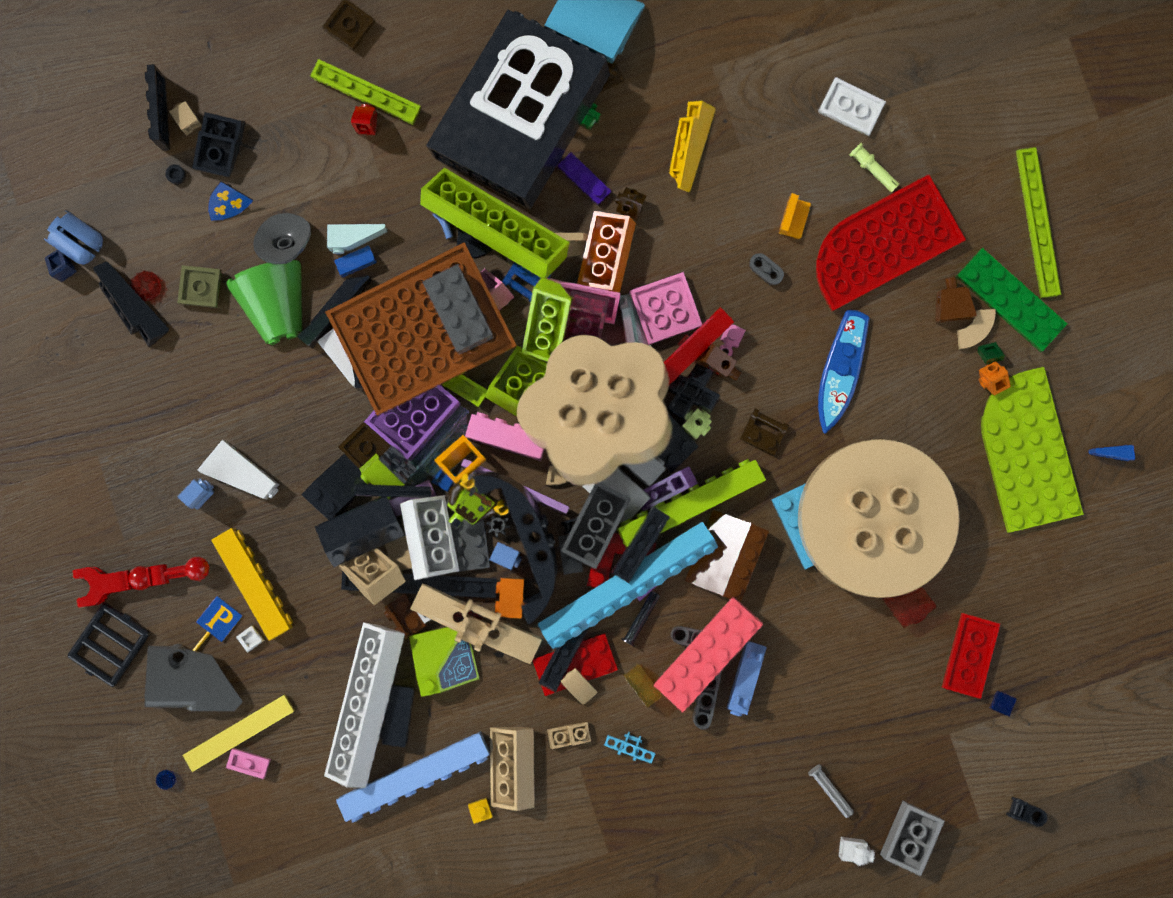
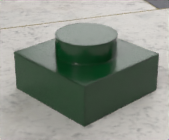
M996 342L978 346L977 352L985 365L1004 360L1005 355Z

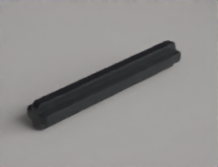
M354 485L355 496L431 497L432 493L431 487Z

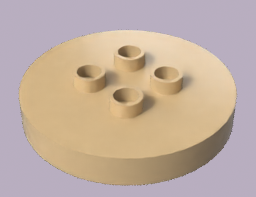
M868 440L837 450L815 468L801 494L798 509V527L803 547L809 559L817 570L832 583L847 591L864 596L892 597L921 587L942 569L956 543L959 527V510L950 481L930 457L920 450L901 442Z

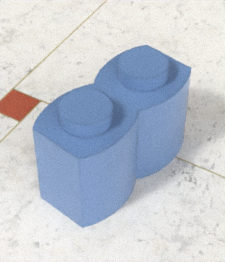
M194 479L178 495V498L187 507L198 510L215 493L212 490L214 486L207 480Z

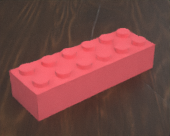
M733 596L661 675L654 686L684 712L763 625V622Z

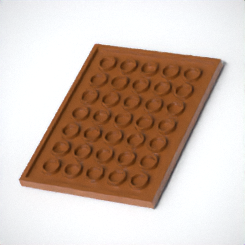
M465 242L326 311L334 331L377 416L517 347ZM457 264L494 337L461 355L457 353L423 284V281Z

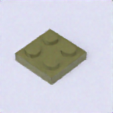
M182 265L177 303L217 308L222 271L220 269Z

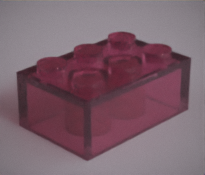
M571 290L570 297L572 300L563 341L580 335H589L601 339L609 298Z

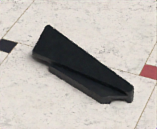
M108 262L93 267V270L101 280L98 283L100 289L131 335L139 331L147 346L150 347L168 333L169 328Z

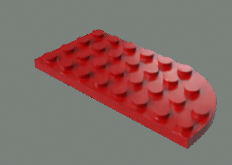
M928 174L845 218L827 234L818 251L816 277L820 291L832 312L966 240L930 175Z

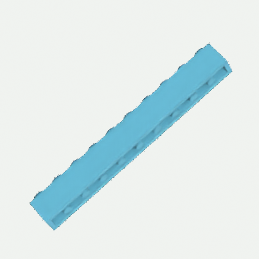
M701 522L646 556L629 583L614 576L538 623V626L552 649L561 647L569 639L579 636L585 629L595 626L606 616H611L619 608L629 605L635 598L645 595L648 590L661 585L669 577L679 574L685 567L693 565L698 559L711 554L718 546L709 530Z

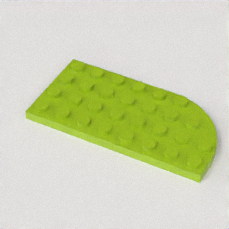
M1040 367L1009 377L1011 387L996 395L991 394L989 396L981 420L982 438L1007 533L1083 515L1045 368Z

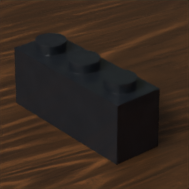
M392 684L384 714V727H381L379 739H382L383 745L407 746L415 687Z

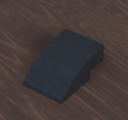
M205 112L202 130L198 133L192 169L230 177L238 157L246 121Z

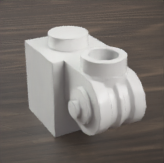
M841 837L839 848L841 860L855 862L860 866L873 862L874 851L870 850L865 840Z

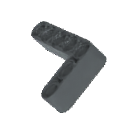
M675 626L671 630L670 636L675 643L689 646L694 640V636L702 630ZM677 630L684 631L685 636L682 640L675 639V632ZM722 670L714 678V684L706 686L696 697L693 722L699 729H707L711 725ZM705 695L711 698L708 705L701 704V698ZM699 715L707 716V721L704 724L697 723Z

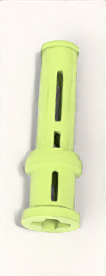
M860 143L849 156H853L861 164L862 168H867L892 192L900 183L880 166L874 159V155L870 154L862 147L863 144Z

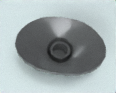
M281 213L268 218L259 227L254 237L253 246L255 253L260 259L268 263L285 264L291 262L306 247L311 235L310 224L303 217L290 213Z

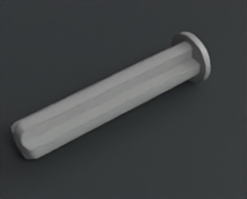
M819 764L812 768L808 775L815 778L845 818L850 817L854 811L821 770L822 766Z

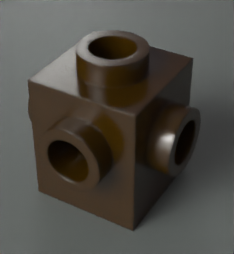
M626 187L623 193L619 192L615 201L618 204L616 212L637 220L647 195L639 193L636 189Z

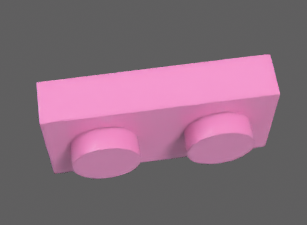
M233 748L226 768L264 779L271 759Z

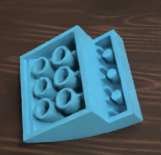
M558 0L544 28L549 27L561 37L567 36L573 43L577 45L582 44L595 54H602L608 62L613 64L617 54H621L645 4L636 0Z

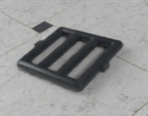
M102 603L67 656L86 670L85 673L88 675H94L109 686L115 687L149 638L150 632L131 620L133 617L127 613L122 614L109 604ZM105 612L140 635L134 645L99 622ZM97 629L128 650L129 653L124 661L89 639L88 637L92 631ZM83 645L118 667L113 677H110L78 655Z

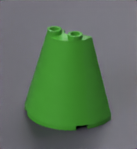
M292 260L287 264H261L236 274L235 280L231 278L227 281L226 284L229 291L266 344H277L282 337L286 336L287 339H292L302 332L301 264L299 261Z

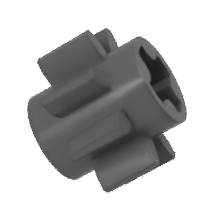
M500 514L498 518L491 516L492 522H486L487 525H491V529L488 532L495 531V537H498L500 532L506 535L504 530L505 528H510L509 525H506V521L509 518L503 520ZM496 520L498 522L503 521L501 530L498 528L494 529Z

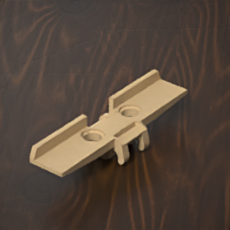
M421 585L411 610L457 631L454 641L460 643L462 639L475 645L474 650L478 652L482 644H486L498 651L531 664L542 641L539 636L500 619L501 613L498 612L496 614L472 603L473 600L469 599L468 603H465L429 585ZM471 610L493 620V622L489 624L467 613ZM455 612L463 613V621L456 622L453 619V614ZM495 628L498 629L500 634L497 638H491L488 635L489 631L495 630Z

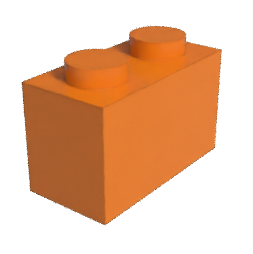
M501 578L500 582H497L496 593H500L499 601L495 603V613H501L503 618L522 619L523 611L521 604L524 597L525 579Z

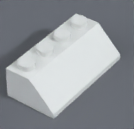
M445 495L412 499L400 503L414 580L458 572L459 567L450 522H448L449 515Z

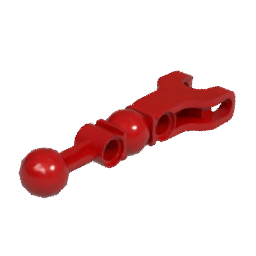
M195 556L190 558L185 565L167 568V564L150 567L137 566L132 570L105 573L99 567L76 569L72 571L73 578L85 579L90 585L89 593L77 599V607L101 605L111 593L132 589L145 590L149 586L170 583L169 579L187 576L193 581H200L208 575L210 566L204 558Z

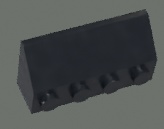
M383 496L315 526L325 554L333 567L405 536L401 521L388 497Z

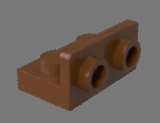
M406 593L384 607L386 610L384 612L385 616L390 622L393 620L397 626L395 630L404 633L405 639L427 626L418 613L411 610L412 602Z

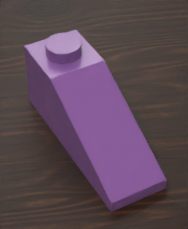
M690 467L684 468L644 489L651 498L642 506V511L648 510L652 506L698 484Z

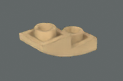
M576 668L568 672L561 680V683L582 705L598 693Z
M588 722L547 729L551 749L591 742Z

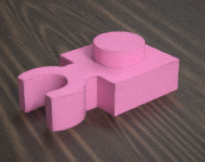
M732 324L723 333L720 341L725 344L720 346L719 349H726L728 355L732 356V346L738 348L746 330Z

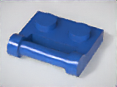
M514 262L502 282L505 286H510L531 302L533 292L511 278L513 275H516L533 287L541 278Z

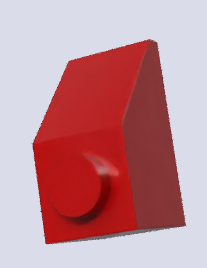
M368 104L356 106L351 118V124L356 134L376 135V109Z

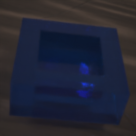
M996 691L990 709L1010 717L1017 699Z

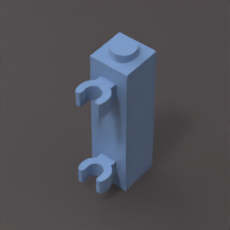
M747 641L744 645L727 703V708L731 710L730 713L741 717L742 714H748L766 646Z

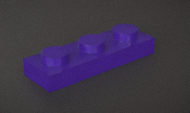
M571 152L558 164V168L597 206L611 194V190Z

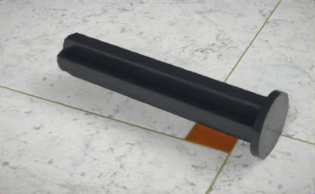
M652 591L649 594L625 638H621V640L635 647L634 641L660 598L657 593Z

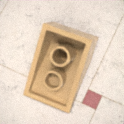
M377 548L338 565L360 592L374 605L406 582L398 566Z

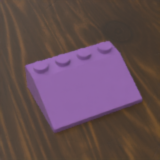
M439 385L379 416L373 411L364 422L411 462L458 409L461 403Z

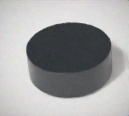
M174 164L166 169L165 176L170 183L178 185L184 182L186 172L181 166Z

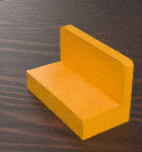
M792 193L788 199L779 234L800 239L811 204L798 200L799 195Z

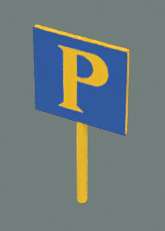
M216 596L196 621L207 632L193 650L197 651L210 634L223 642L242 618V615Z

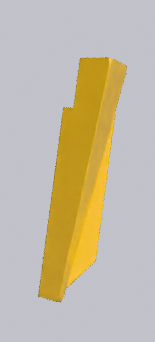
M704 101L688 102L687 117L679 119L669 173L678 183L677 187L686 192L691 191L716 110L715 107Z

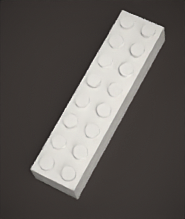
M363 623L324 775L346 787L366 788L403 644L404 633L381 625Z

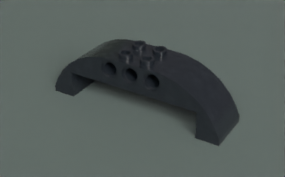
M479 471L472 476L479 495L500 487L502 488L540 589V593L524 598L521 604L527 624L532 623L547 606L555 587L558 565L554 544H556L554 536L547 530L549 523L546 515H542L537 502L520 483L500 473ZM526 514H532L534 520L527 519ZM538 532L541 538H535L532 533ZM543 550L547 552L548 555L542 556L539 553V551Z

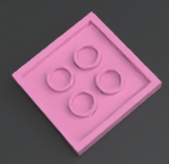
M684 272L629 291L648 345L694 330L702 325Z

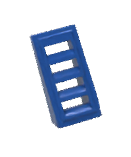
M1134 445L1089 450V454L1123 461L1135 460Z

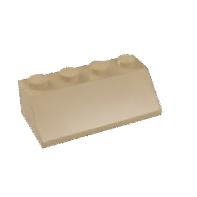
M490 728L492 807L515 811L534 808V728Z

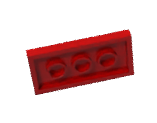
M961 613L941 688L981 699L1000 628L999 623Z
M605 633L584 640L581 643L566 674L576 668L589 681L618 670ZM555 651L532 660L539 680ZM561 683L557 692L567 688ZM541 686L545 696L555 693Z

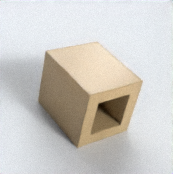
M186 101L176 104L169 111L186 136L202 126Z

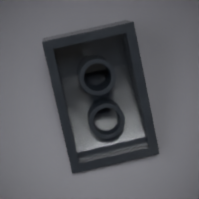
M343 454L314 480L301 495L324 517L330 520L339 516L357 497L354 495V485L366 483L360 477L362 475L360 469Z

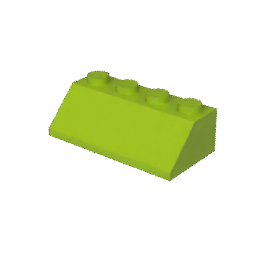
M541 278L533 288L522 353L547 362L554 349L563 342L572 300L560 283Z

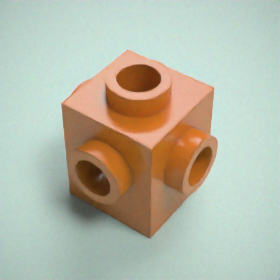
M996 361L979 370L980 385L984 389L987 388L993 395L1011 387L1008 371Z

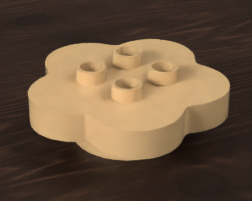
M575 336L563 341L554 349L547 362L545 376L528 387L521 396L517 407V418L528 438L538 447L548 450L552 463L564 479L577 485L595 484L610 476L619 465L638 464L649 461L658 456L667 446L672 428L669 415L662 401L669 386L668 372L660 354L646 344L630 342L610 346L594 336Z

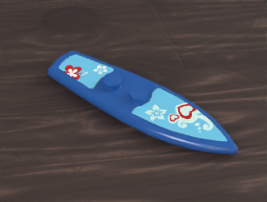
M847 310L845 312L823 370L818 395V411L823 433H827L840 420L848 408L856 389L870 319L868 315L860 311Z

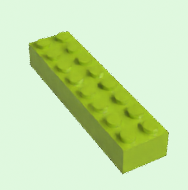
M443 168L421 188L420 205L540 278L547 279L567 258L569 241L446 168Z

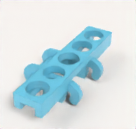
M629 731L624 735L626 737L625 740L607 735L604 746L617 750L618 755L622 752L633 756V761L638 758L652 764L655 752L638 746L639 742L642 743V740H640L641 736L638 738L631 736ZM608 740H615V744H608ZM627 740L636 741V745L627 743ZM627 746L633 747L632 753L626 751ZM639 750L643 752L641 756L638 755ZM646 753H649L652 755L651 759H647L644 757V755Z

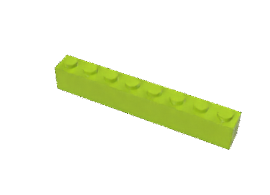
M747 459L739 463L740 468L733 470L731 467L722 472V477L716 479L713 476L705 480L706 485L699 487L697 484L688 489V494L682 496L679 493L671 497L672 502L665 504L663 501L655 505V508L670 516L661 533L765 481L766 479L757 461L750 462ZM647 510L637 514L638 519L632 522L629 518L619 523L621 527L617 531L626 548L647 516Z

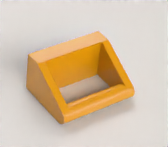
M462 435L434 461L456 484L462 479L464 474L469 476L486 459ZM472 451L478 458L455 477L450 470Z

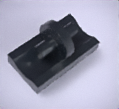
M392 445L378 459L403 484L417 470Z

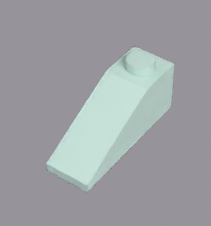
M385 224L327 225V247L334 254H344V251H351L387 233V227Z

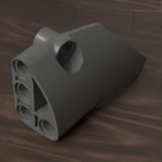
M182 644L148 646L145 707L187 708L191 711H235L243 702L212 655L186 649ZM175 652H182L183 656L175 658L173 654Z

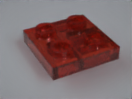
M922 586L899 596L881 597L903 628L912 623L918 624L927 617L929 612L936 609V604Z

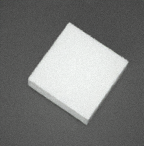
M254 625L236 637L247 653L265 641Z

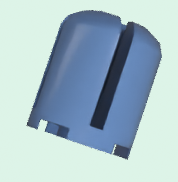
M65 210L67 214L62 218L57 216L47 229L50 232L48 239L44 238V240L74 262L81 265L86 264L96 256L65 233L68 231L97 252L102 248L103 238L96 230L74 216L70 211Z

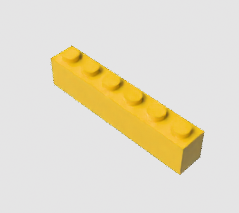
M230 528L211 541L269 641L292 629L291 624L293 621L288 613L285 614L281 608L283 603L278 596L275 597L272 590L274 588L268 579L265 580L263 568L254 561V553L249 546L246 547L243 541L245 537L242 532L236 528Z

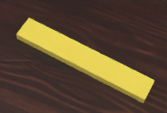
M285 694L185 753L183 757L193 772L295 710Z

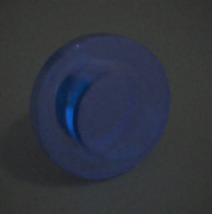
M163 770L157 774L156 784L160 789L168 790L175 785L176 776L172 771Z

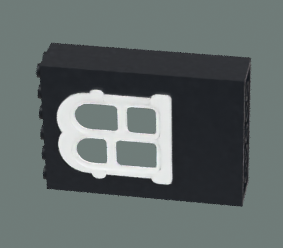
M507 9L426 146L434 159L531 210L585 119L589 109L608 80L610 72L607 60L602 54H595L586 46L573 43L569 37H561L553 29L540 26L536 20H528L520 12H512ZM520 49H528L535 55L534 65L528 74H523L508 66L512 56ZM547 63H555L561 67L562 77L551 96H544L531 89L530 86L542 66ZM502 74H507L522 83L509 107L506 109L488 100V96ZM525 96H529L544 105L534 123H530L515 115L517 107Z

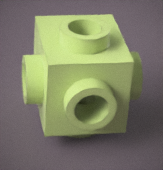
M697 409L695 412L691 410L687 414L686 422L682 428L696 440L701 434L705 436L711 429L709 426L712 422L710 420L711 416L703 409L701 411ZM696 420L700 422V426L696 425Z

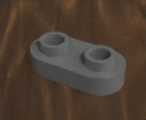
M757 253L749 261L750 269L769 285H777L782 281L784 277L783 270L766 255ZM760 261L762 266L757 267L755 262ZM770 274H776V279H772Z

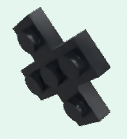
M696 363L688 377L680 374L668 386L667 391L675 394V397L667 407L668 411L682 419L686 418L693 405L711 413L720 399V394L706 388V385L713 376V371Z

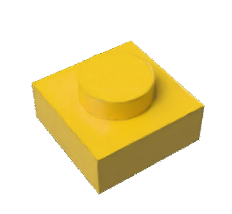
M487 798L468 804L474 824L493 817Z

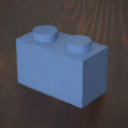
M498 542L490 560L512 570L514 567L518 568L522 557L519 556L520 551Z

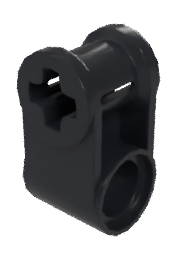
M1011 797L1012 804L1009 812H1006L1007 816L1035 826L1046 824L1048 817L1044 810L1022 799ZM1039 811V818L1037 820H1033V813Z

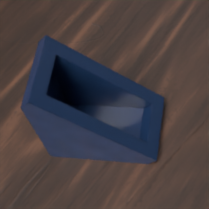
M58 249L45 257L49 275L60 282H63L77 272L69 258Z

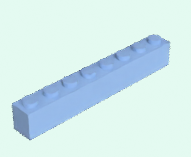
M480 731L368 783L366 788H357L340 796L336 800L345 822L349 820L355 822L363 818L362 814L368 811L372 814L380 810V806L385 803L389 806L399 801L398 797L405 795L409 797L415 794V789L422 786L423 789L434 785L433 781L439 778L443 781L451 777V773L456 770L459 772L470 768L469 764L473 762L480 764L486 761L490 751Z

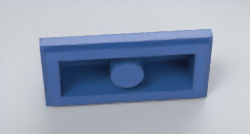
M369 245L334 260L342 278L377 263Z

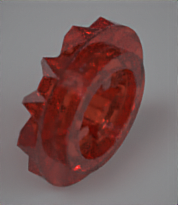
M143 270V272L136 273V276L131 279L130 287L143 301L155 299L161 291V281L153 272ZM141 280L145 281L146 283L149 282V291L144 288L141 289V287L143 286Z

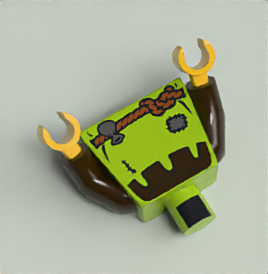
M464 474L462 479L449 489L447 506L455 513L448 522L456 528L459 527L464 519L473 525L496 514L505 515L508 513L509 507H503L505 503L503 500H499L496 506L494 505L495 502L484 494L479 495L474 487L473 478L468 480V475Z

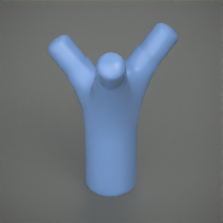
M434 213L433 216L442 225L446 239L453 238L450 222Z

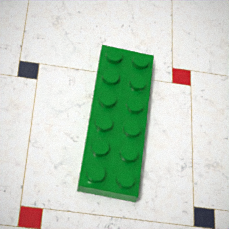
M983 248L976 253L956 276L991 309H995V312L1039 352H1043L1068 324Z

